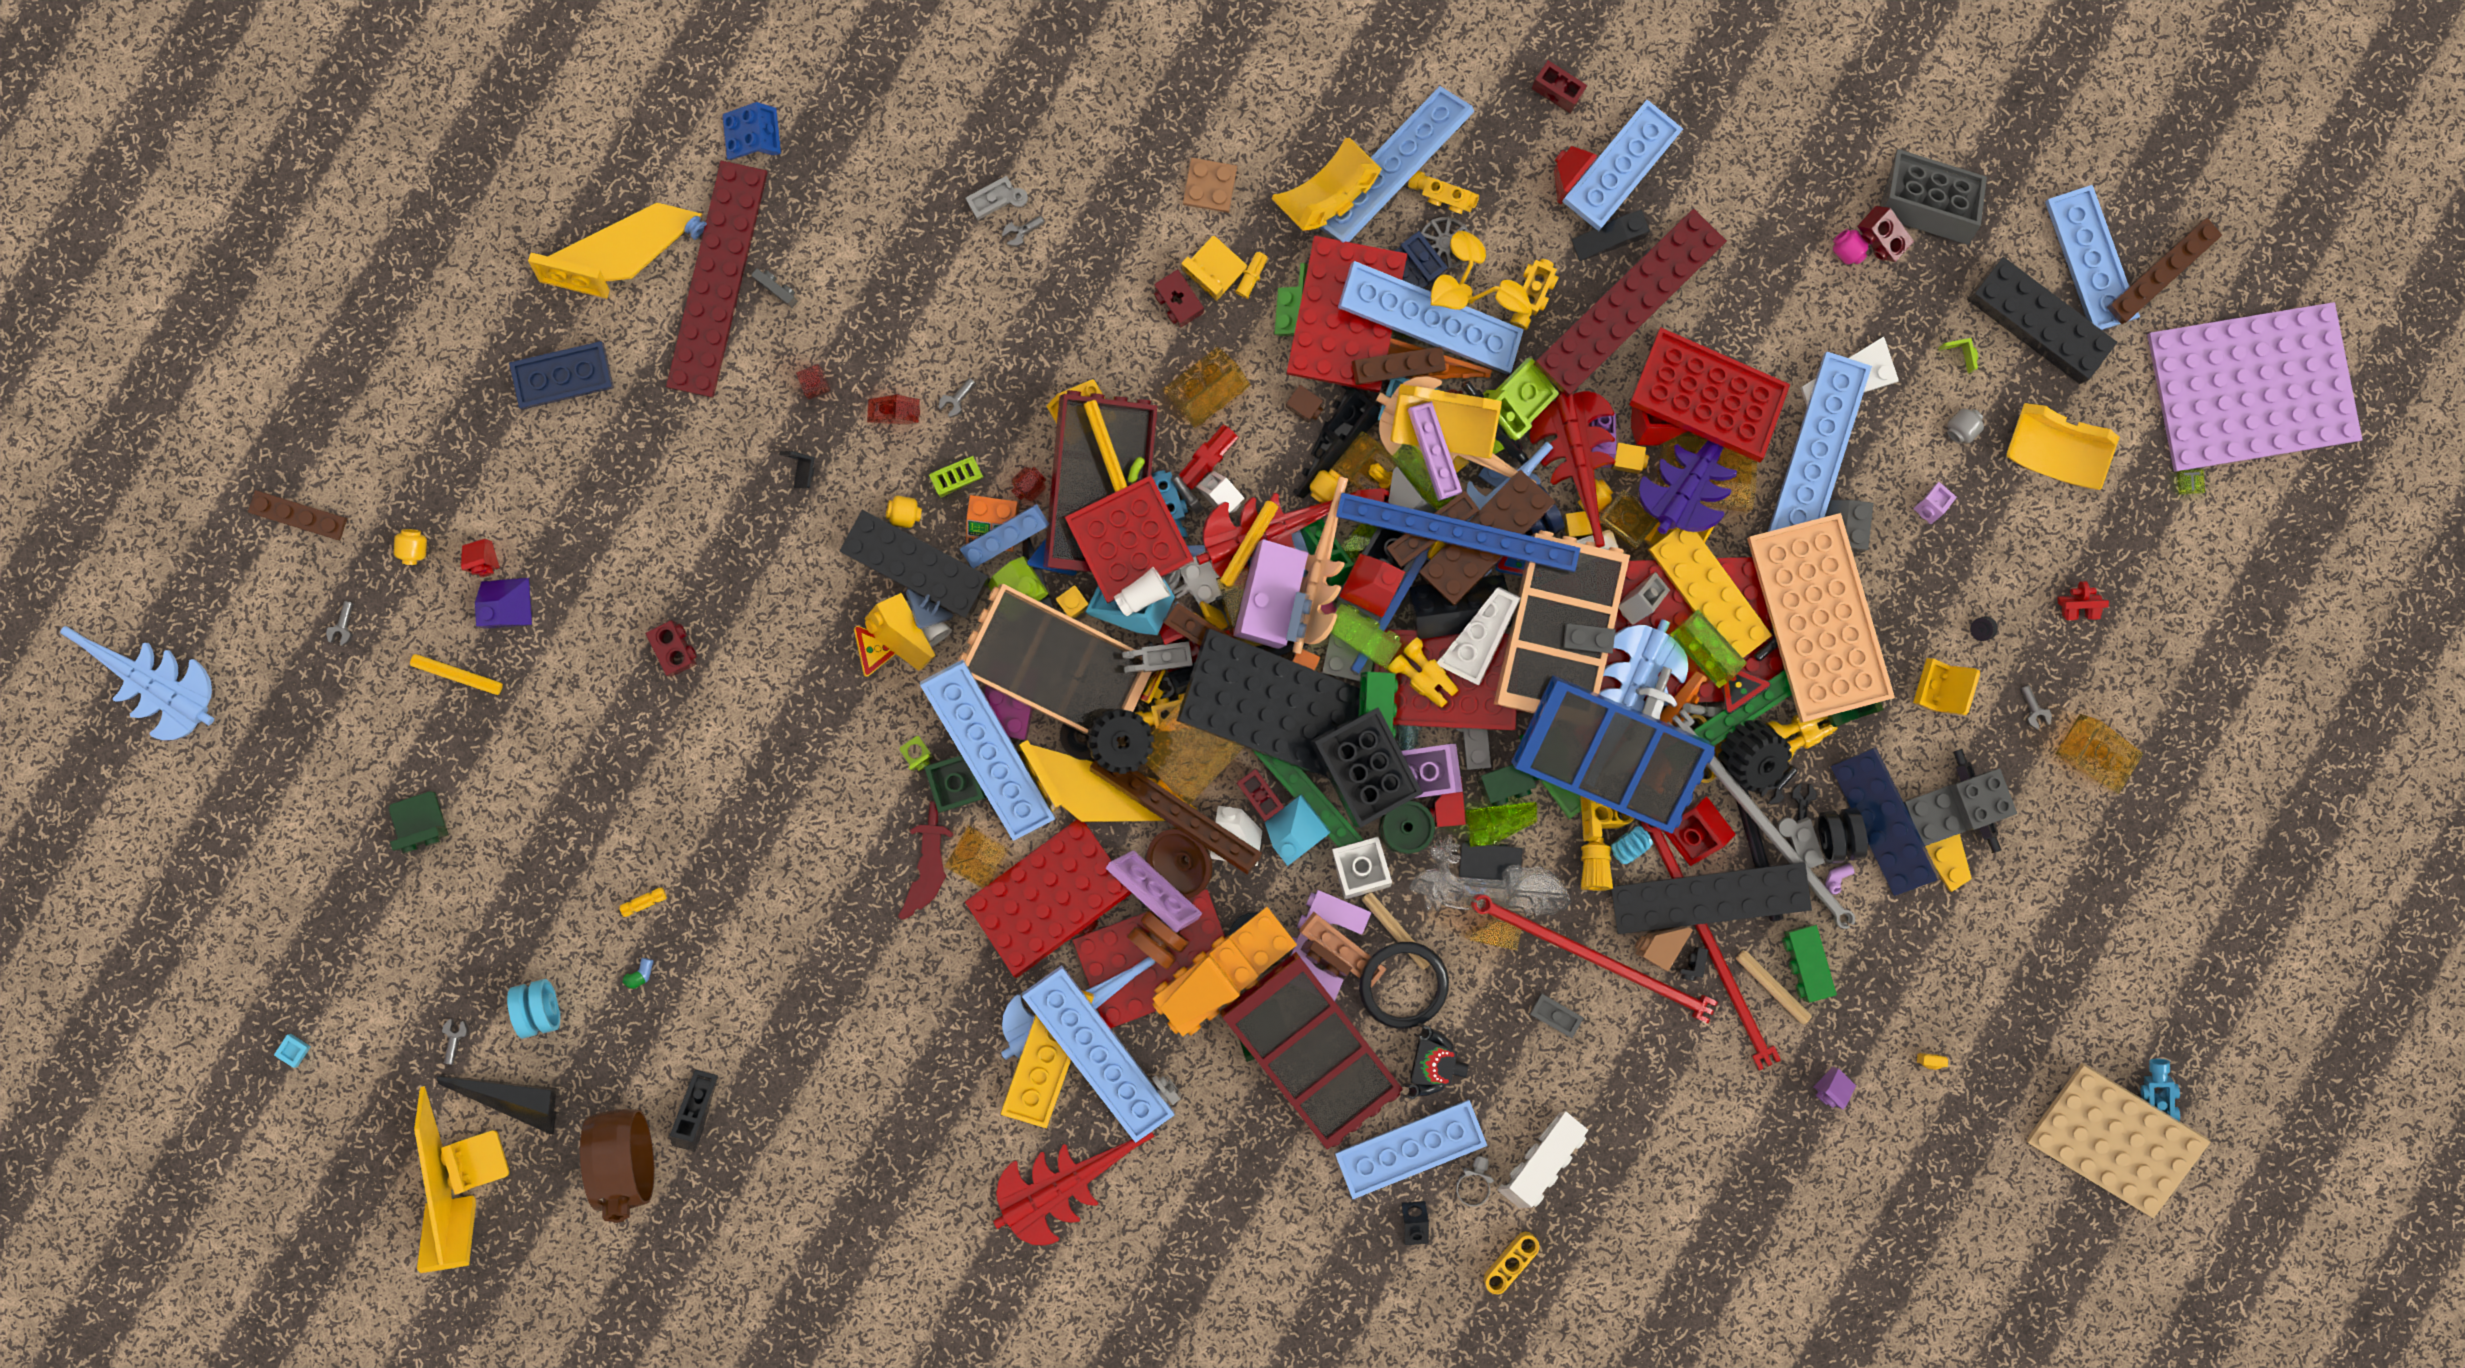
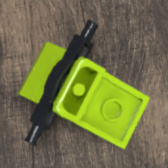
M1527 358L1496 390H1486L1484 393L1480 390L1476 391L1469 380L1461 385V388L1469 396L1502 401L1492 453L1496 454L1506 449L1512 458L1516 457L1521 465L1525 464L1529 458L1522 451L1523 446L1518 439L1532 427L1530 423L1559 395L1548 378L1534 365L1535 361L1533 358Z

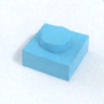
M287 1034L274 1056L291 1067L296 1068L311 1046L294 1035Z

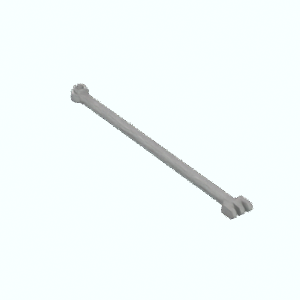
M1684 709L1679 712L1685 719L1683 722L1676 715L1672 718L1677 728L1698 736L1690 727L1695 721ZM1689 743L1694 751L1698 753L1700 747ZM1714 756L1712 761L1707 763V766L1789 863L1804 862ZM1806 865L1808 885L1834 915V923L1843 929L1850 928L1846 922H1840L1839 917L1845 914L1846 921L1854 925L1855 915L1839 904Z

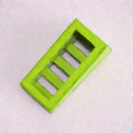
M973 456L929 474L941 498L983 478ZM965 465H970L974 476H969ZM961 468L965 477L962 481L956 471ZM952 472L957 483L952 484L948 473ZM942 476L947 484L945 488H943L939 479Z

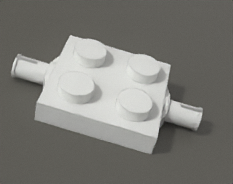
M1194 556V562L1180 568L1184 585L1173 590L1174 595L1178 593L1175 597L1179 599L1190 592L1198 604L1202 601L1209 604L1222 593L1239 586L1233 585L1228 587L1224 585L1209 561L1199 565L1196 556Z

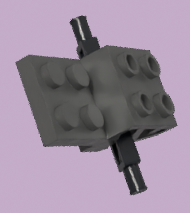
M1963 748L1953 751L1958 764L1956 770L1961 781L1904 801L1909 815L1925 846L1962 832L1979 828L1983 839L1988 841L1991 853L1999 852L2002 849L1996 837L1998 831L1994 822L2018 814L2002 772L1999 768L1975 775L1971 762L1966 760Z

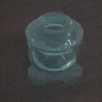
M1397 726L1396 729H1400L1399 742L1397 744L1401 745V750L1415 749V746H1420V743H1418V731L1422 730V726Z

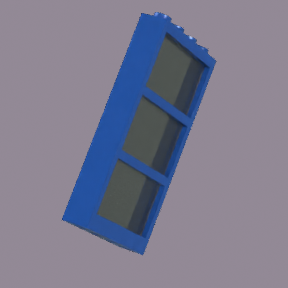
M1552 675L1511 762L1518 770L1664 831L1673 833L1674 829L1681 824L1682 813L1685 807L1689 806L1693 799V791L1696 785H1699L1703 779V771L1707 763H1710L1714 757L1715 747L1708 740Z

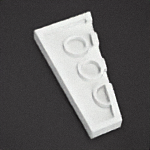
M1884 337L1849 358L1872 366L1864 392L1899 381ZM1816 378L1800 388L1806 407L1808 406Z
M1498 587L1471 622L1464 628L1463 632L1451 644L1446 653L1438 660L1437 664L1460 677L1480 685L1521 597Z

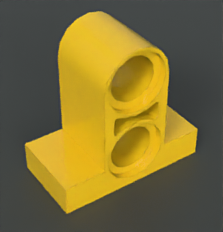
M1589 789V791L1599 794V789ZM1580 796L1584 841H1594L1602 837V829H1618L1634 820L1633 817L1621 813L1623 818L1621 820L1617 814L1619 811ZM1595 811L1600 814V820L1596 817Z

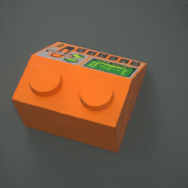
M970 495L966 521V544L1018 515L1019 503L1017 501ZM1012 546L1011 548H1009V549H1007V550H1005V551H1011V552H1013L1014 546Z

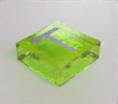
M2204 469L2177 471L2179 495L2205 493Z

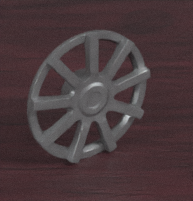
M1450 216L1431 220L1421 232L1426 239L1435 241V244L1431 246L1433 249H1438L1437 254L1439 257L1442 253L1446 254V266L1448 269L1455 268L1464 262L1463 260H1459L1454 264L1451 262L1450 252L1452 250L1450 240L1458 230L1450 234V224L1454 223L1459 226V231L1469 232L1465 224ZM1446 222L1444 233L1441 232L1436 223ZM1433 226L1438 237L1426 234L1427 230Z

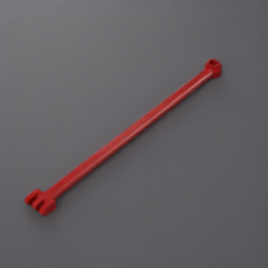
M1648 814L1649 816L1660 820V818L1656 814ZM1641 821L1642 828L1649 832L1670 877H1684L1661 829L1655 826L1651 828L1648 823ZM1707 923L1694 925L1705 948L1708 949V954L1757 1052L1751 1056L1758 1070L1764 1069L1760 1061L1761 1059H1764L1767 1067L1772 1065L1769 1058L1771 1054L1776 1063L1781 1061L1775 1046L1767 1047Z
M1477 894L1473 897L1476 901L1483 900V905L1480 908L1477 907L1476 902L1471 901V907L1475 912L1490 914L1694 1010L1692 1017L1709 1024L1710 1019L1702 1015L1704 1012L1713 1015L1714 1010L1706 1006L1708 1003L1712 1006H1717V1001L1701 995L1700 999H1696L1493 903L1489 896Z

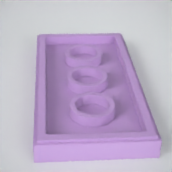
M1132 850L1109 862L1106 869L1175 933L1192 924L1202 915L1198 908L1135 851Z

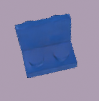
M755 102L723 114L727 159L734 160L757 151L769 155L781 154L777 109L775 107Z

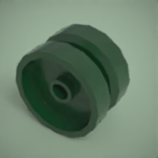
M1408 801L1381 816L1378 831L1380 839L1387 848L1393 852L1411 854L1420 852L1429 845L1434 837L1435 823L1428 808L1419 802ZM1409 823L1411 825V828L1408 829L1409 832H1406L1404 830V824Z

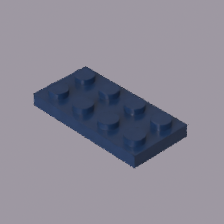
M602 341L509 362L517 402L521 410L614 388L605 346Z

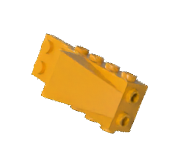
M1268 906L1225 939L1223 936L1219 937L1211 944L1213 947L1206 954L1204 951L1200 952L1192 959L1194 963L1187 969L1183 966L1173 974L1175 978L1168 984L1164 981L1154 989L1156 993L1152 999L1155 1002L1152 1005L1160 1015L1164 1013L1170 1020L1168 1025L1175 1034L1179 1032L1182 1037L1187 1033L1190 1036L1201 1028L1200 1023L1206 1018L1209 1021L1220 1013L1219 1008L1222 1005H1228L1240 996V991L1244 988L1247 990L1253 987L1258 982L1257 978L1261 973L1297 946V943Z

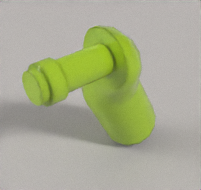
M1137 457L1131 466L1128 482L1132 484L1136 483L1138 473L1145 463L1142 457Z

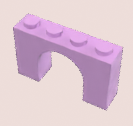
M1317 890L1316 894L1311 892L1306 906L1310 908L1306 916L1301 915L1297 928L1300 929L1310 915L1315 912L1329 924H1337L1362 935L1371 912ZM1299 932L1297 938L1292 937L1297 946L1290 950V956L1297 952L1335 1001L1344 979L1339 976L1333 977L1306 958L1307 954L1301 948L1305 941H1308V938ZM1301 972L1289 982L1323 997L1304 972Z

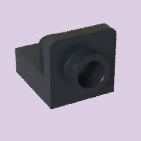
M1695 947L1694 951H1690L1688 965H1691V970L1676 967V972L1682 974V979L1695 981L1696 977L1703 978L1708 949Z

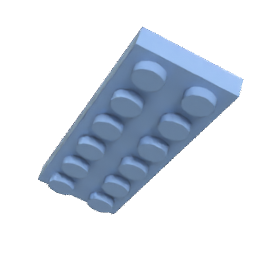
M1646 100L1562 202L1596 230L1600 231L1677 138L1683 128L1650 101Z
M2093 185L2046 200V207L2086 318L2101 330L2120 325L2121 323L2109 311L2107 306L2127 289L2129 285ZM2137 312L2129 321L2139 318V313Z
M1468 1099L1337 1151L1335 1155L1352 1199H1355L1486 1147L1487 1143Z

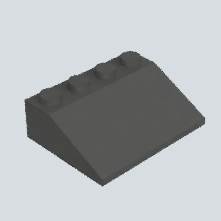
M1897 149L1880 206L1891 208L1903 225L1969 245L1981 226L1987 177Z

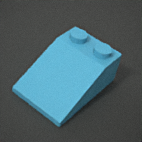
M1163 579L1171 596L1158 600L1126 617L1116 601L1107 604L1098 586L1086 613L1136 633L1158 635L1175 595L1165 579Z

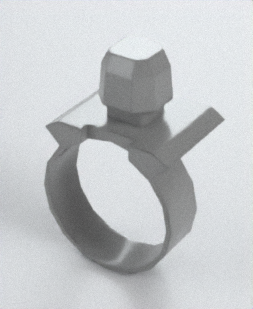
M1478 1155L1472 1165L1474 1170L1462 1168L1464 1174L1459 1177L1456 1183V1192L1462 1203L1468 1206L1476 1207L1482 1205L1490 1195L1489 1183L1494 1182L1489 1174L1484 1173L1488 1169V1158ZM1480 1175L1486 1180L1488 1193L1481 1202L1468 1204L1459 1197L1458 1185L1465 1176Z

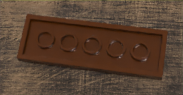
M1520 469L1469 522L1525 535L1555 505L1556 501ZM1447 543L1419 571V574L1455 606L1503 556Z

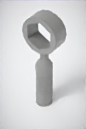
M1690 703L1683 705V709L1687 713L1712 718L1723 710V708L1703 707Z

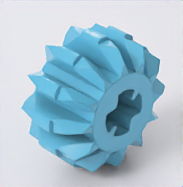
M1637 826L1614 841L1611 845V850L1621 864H1628L1650 849L1653 841L1642 826Z

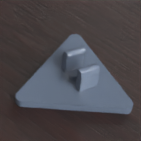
M911 589L906 591L918 628H925L952 619L953 614L940 607V601H937L935 604L929 600L930 595L923 597Z

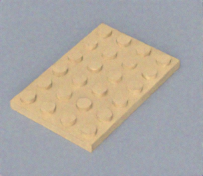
M2084 1063L2080 1064L2027 1139V1142L2153 1219L2211 1143L2207 1137Z

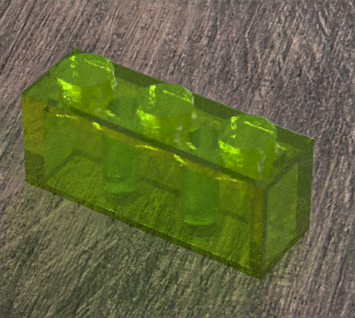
M1341 603L1335 612L1337 618L1330 633L1386 670L1402 646V643L1399 642L1400 637L1390 630L1385 633L1379 629L1380 624L1370 617L1364 619L1358 615L1360 610L1348 603L1345 606Z
M1698 609L1683 620L1670 634L1718 688L1733 679L1747 664Z

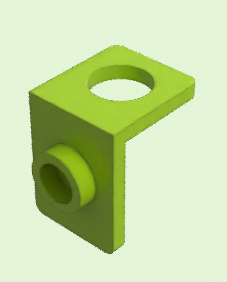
M1972 338L1947 342L1938 347L1940 351L1962 346L1968 374L1978 369V352L1973 347Z
M919 736L914 737L899 748L910 766L908 768L914 771L917 769L920 772L925 769V766L931 764L929 760L933 756ZM913 744H917L922 748V754L918 758H911L908 754V749Z

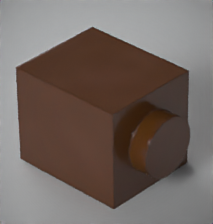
M1302 385L1297 387L1286 403L1287 409L1307 423L1312 419L1316 421L1324 410L1321 407L1323 400Z

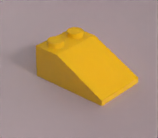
M902 593L876 604L865 617L867 630L879 642L918 671L924 669L936 656L923 631L916 626L912 611Z

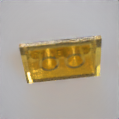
M1216 347L1162 390L1184 418L1196 428L1215 412L1224 408L1236 396L1242 394L1250 386V383L1239 365L1219 347Z

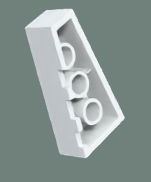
M1566 1111L1559 1113L1539 1137L1542 1143L1540 1145L1536 1143L1525 1154L1527 1161L1515 1167L1510 1173L1511 1181L1507 1185L1501 1184L1497 1190L1518 1208L1538 1206L1544 1198L1542 1194L1547 1186L1550 1188L1558 1179L1556 1174L1560 1168H1565L1572 1160L1571 1153L1575 1148L1579 1149L1585 1142V1134L1588 1132V1129Z

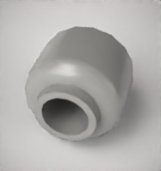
M1963 408L1959 410L1948 421L1947 433L1949 437L1958 444L1972 442L1984 430L1983 416L1975 409Z

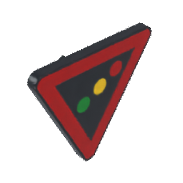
M1725 663L1720 665L1725 707L1728 714H1732L1770 688L1771 683L1767 680Z

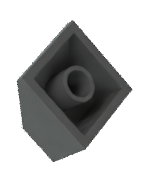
M1830 500L1825 517L1841 513L1852 552L1862 553L1868 550L1873 503L1855 500Z

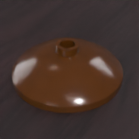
M1177 828L1167 829L1156 835L1151 841L1147 850L1146 862L1185 898H1192L1200 894L1207 887L1212 876V859L1205 846ZM1185 856L1188 858L1189 863L1185 861Z

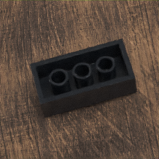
M1504 575L1483 577L1455 606L1444 598L1431 584L1410 587V608L1417 637L1425 639L1461 634L1498 587L1508 591ZM1512 616V618H1511V620H1510V622H1509L1507 628H1508V627H1511L1512 620H1513V616Z

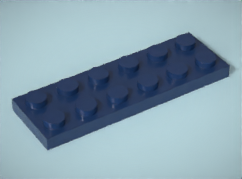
M1874 747L1832 765L1833 773L1850 807H1856L1862 815L1867 833V842L1893 895L1896 896L1938 880L1940 875L1877 748Z

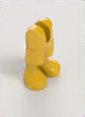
M1416 637L1404 649L1403 653L1422 668V671L1419 673L1402 654L1391 662L1387 670L1389 673H1401L1411 679L1410 686L1418 694L1426 696L1442 708L1447 701L1434 688L1440 684L1443 687L1442 689L1451 696L1458 689L1446 675L1444 668L1440 667L1435 659L1427 660L1422 652L1423 643Z
M1795 715L1791 719V724L1781 725L1776 721L1766 723L1767 726L1784 739L1798 733L1797 738L1787 741L1791 746L1789 751L1792 752V757L1794 752L1800 747L1808 749L1817 745L1823 738L1833 734L1838 729V727H1833L1830 722L1818 727L1817 723L1827 719L1828 716L1800 723L1798 715Z

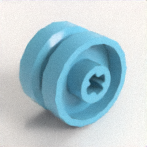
M542 979L531 982L529 987L523 984L509 989L507 996L508 1012L512 1026L521 1039L535 1036L538 1031L547 1033L558 1030L561 1017L555 990L550 981Z

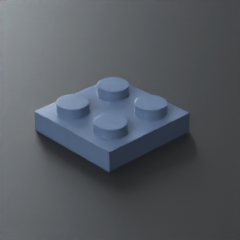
M1296 592L1286 640L1299 642L1300 638L1305 637L1307 624H1304L1303 621L1305 614H1310L1312 600H1309L1308 594Z

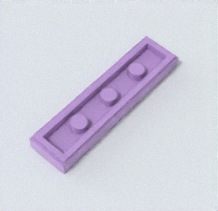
M1432 401L1410 407L1407 410L1438 501L1463 493Z

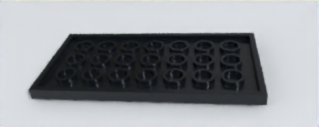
M1206 629L1176 721L1329 779L1309 741L1359 716L1360 688L1215 630Z

